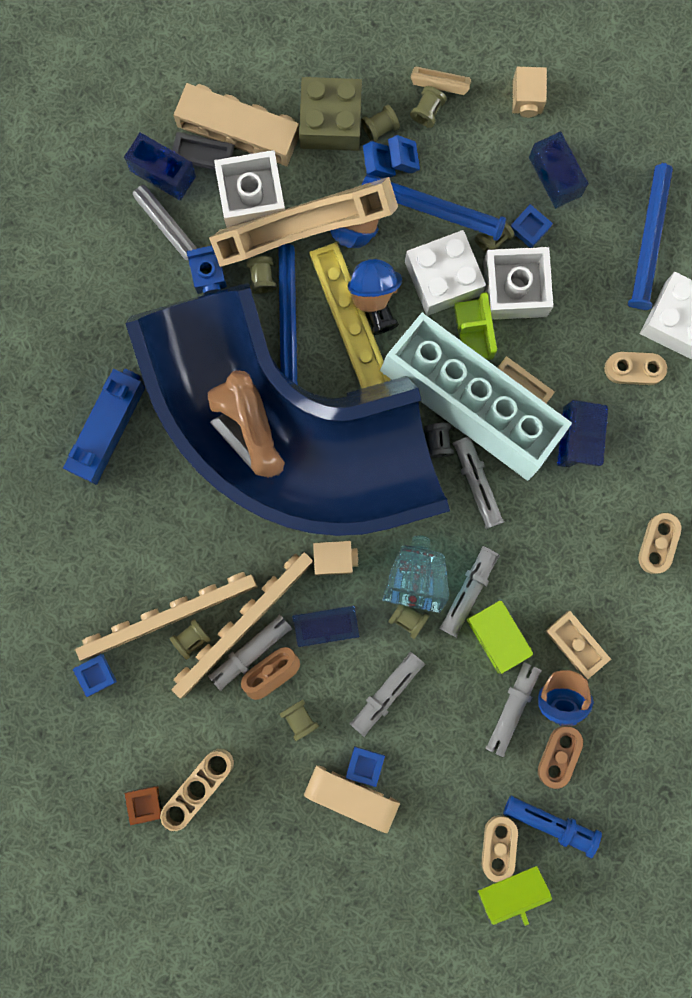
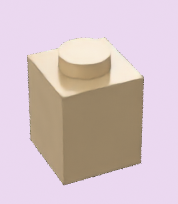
M517 67L513 78L512 113H520L522 117L527 118L542 114L547 95V67Z
M351 541L313 543L315 576L353 574L352 567H358V549L351 548Z

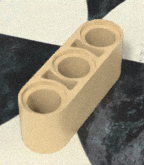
M216 749L209 753L167 802L160 815L161 823L166 829L170 831L183 829L230 774L234 766L233 756L225 749ZM220 756L224 758L227 764L224 772H216L211 768L212 757ZM194 781L203 783L206 789L205 795L202 797L194 796L190 791V784ZM177 806L184 811L185 817L183 821L176 822L171 819L169 814L171 807Z
M316 765L304 793V796L311 801L383 833L389 832L400 806L399 801L391 797L387 799L383 797L384 794L362 784L358 786L355 784V781L333 771L329 773L326 771V768Z

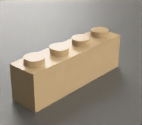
M186 83L174 112L178 128L209 139L232 143L235 145L234 148L251 154L274 150L276 162L284 166H288L299 138V123L292 117L284 114L278 116L269 113L260 105L253 104L250 106L241 103L239 99L232 95L225 94L222 96L216 94L201 84L194 86Z

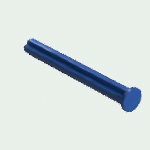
M667 163L656 165L654 169L632 299L628 301V306L632 308L649 310L653 305L650 299L673 172L672 166L667 165Z
M366 175L362 185L380 180L381 178ZM391 182L396 201L400 205L493 236L495 241H498L502 235L506 218L503 216L499 219Z
M285 244L278 247L281 371L297 385L295 247L292 244Z

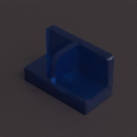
M572 400L563 407L562 416L572 422V424L560 439L557 466L569 468L577 463L601 466L604 463L608 406Z
M355 606L292 616L298 647L360 637Z

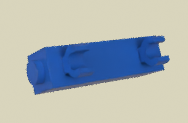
M115 369L112 370L75 445H73L68 455L69 457L63 469L95 485L98 484L146 388L139 381L141 377L128 369H124L123 372Z

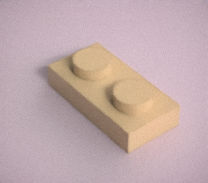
M567 611L545 630L547 635L587 680L611 660L571 611Z

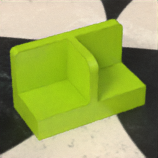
M486 292L481 293L478 300L455 303L454 310L459 340L486 360H492L497 353L488 293Z
M497 601L466 619L497 673L503 674L533 655L531 648L502 601Z
M537 866L478 890L486 914L493 925L516 915H520L524 926L529 925L525 912L552 900L551 893Z

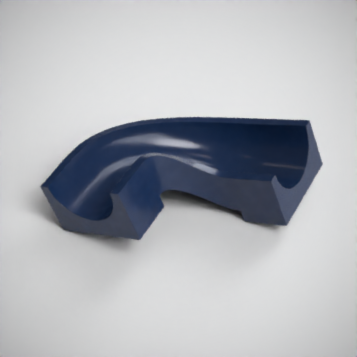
M249 283L130 316L125 323L147 392L166 432L195 470L219 492L239 506L261 518L287 528L333 536L363 535L378 532L450 511L447 498L439 484L428 451L420 417L419 401L422 399L419 388L407 376L346 393L347 397L342 398L322 397L299 387L279 369L268 351ZM233 371L247 372L261 396L274 448L285 462L283 471L278 476L264 477L256 475L210 423L223 413L211 411L208 392L214 387L225 383L227 377Z

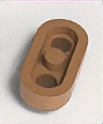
M287 647L280 648L245 673L241 680V688L251 699H262L297 673L300 667V659L292 649Z
M560 726L551 733L538 766V776L546 786L559 789L566 786L570 781L583 748V738L578 730L570 726ZM563 736H568L571 740L570 745L566 748L560 745V739ZM556 765L559 768V773L555 777H550L548 770L551 766Z

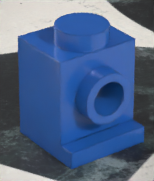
M212 245L186 251L194 287L198 294L203 293V295L227 287L223 267L219 266ZM212 267L211 272L208 274L201 272L202 269Z

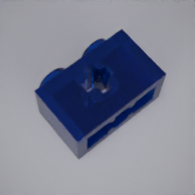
M560 131L535 143L529 159L555 209L582 197L589 183L562 132Z
M141 132L124 156L130 172L180 201L196 178L191 161Z

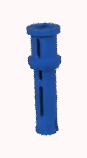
M512 795L509 797L503 811L505 816L512 817L558 838V842L562 846L567 847L570 845L585 852L588 858H592L599 847L602 837L601 831L597 829L591 831L580 826L573 818L563 820L540 808L516 799Z

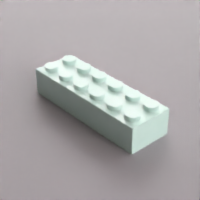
M424 313L418 316L389 351L380 369V372L391 380L407 376L419 388L423 404L527 481L542 466L572 424V422Z

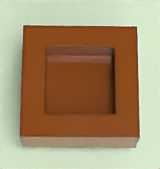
M158 785L124 793L130 825L160 819L162 806Z

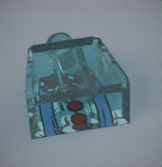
M414 536L411 546H401L395 557L382 601L440 613L449 600L445 556L440 552L430 550V539L428 537Z

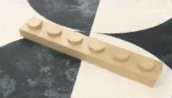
M305 552L300 557L295 553L283 566L286 569L284 574L279 579L273 576L262 587L265 593L257 601L252 598L240 610L243 616L235 624L230 621L220 630L217 635L221 639L213 647L207 644L197 654L196 658L199 662L191 670L185 667L174 678L177 684L171 690L180 699L184 698L306 572L314 561Z
M245 572L238 573L227 578L229 583L227 585L217 588L216 584L199 590V597L188 601L187 596L170 602L171 608L159 613L158 608L140 615L142 619L140 622L130 625L129 621L115 625L111 628L113 633L101 638L100 633L89 636L82 640L83 646L75 649L79 661L88 660L258 587L252 574L246 576Z

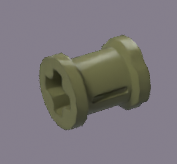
M425 86L421 93L422 98L417 108L412 109L410 116L415 122L432 128L436 123L435 116L439 108L445 104L447 97L438 89Z
M390 105L384 106L383 111L370 118L364 117L361 119L364 131L370 141L377 142L378 137L390 130L397 131L400 129L398 118Z
M505 222L504 230L498 241L493 240V236L485 233H478L474 240L487 253V250L497 249L506 239L511 240L515 234L511 226Z
M260 256L247 260V268L251 271V292L253 294H262L276 290V283L273 282L271 266L274 265L273 258Z
M400 602L401 605H398L388 622L390 624L396 623L410 632V637L415 639L429 615L426 613L422 615Z
M193 619L191 625L178 636L173 635L169 638L174 647L186 660L190 658V653L201 644L211 641L209 635L196 619Z
M303 699L279 714L281 718L287 720L293 730L295 741L319 727L318 723L313 722L306 711Z

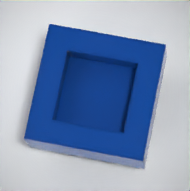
M399 135L388 139L389 158L392 168L406 173L419 171L420 166L416 142Z
M373 141L363 145L368 175L380 178H391L396 175L389 158V146Z
M530 204L511 224V228L515 236L529 248H533L551 228L553 223Z
M100 654L73 669L86 697H90L117 682L104 654Z
M354 746L346 778L376 787L385 755Z

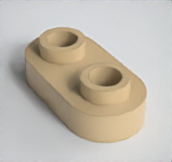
M617 352L609 357L604 368L608 379L618 384L655 385L663 380L667 374L666 361L660 355L654 353ZM623 362L626 365V371L619 370L617 363ZM648 364L656 366V373L648 370Z
M661 513L649 521L638 557L639 564L644 571L650 574L665 572L671 566L682 530L681 523L676 516L670 513ZM660 524L667 526L668 532L666 535L659 533L658 527ZM651 553L658 555L659 561L657 564L650 562L649 556Z
M504 815L492 817L487 822L484 832L481 864L485 875L493 882L507 879L515 871L518 829L515 823ZM498 826L506 828V834L503 837L495 835V830ZM499 858L503 860V866L500 869L492 868L494 859Z

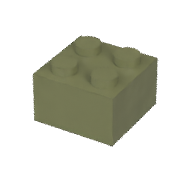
M302 77L299 126L300 149L359 151L362 79Z

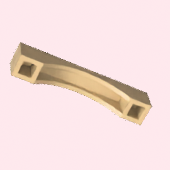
M386 177L222 229L209 237L219 266L222 267L302 238L390 216L396 211L398 204L390 178Z

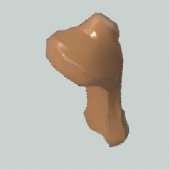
M233 371L227 377L225 383L214 387L208 392L210 409L213 412L225 414L241 426L244 441L251 458V468L256 475L264 477L278 476L283 471L285 462L274 448L261 396L247 372Z

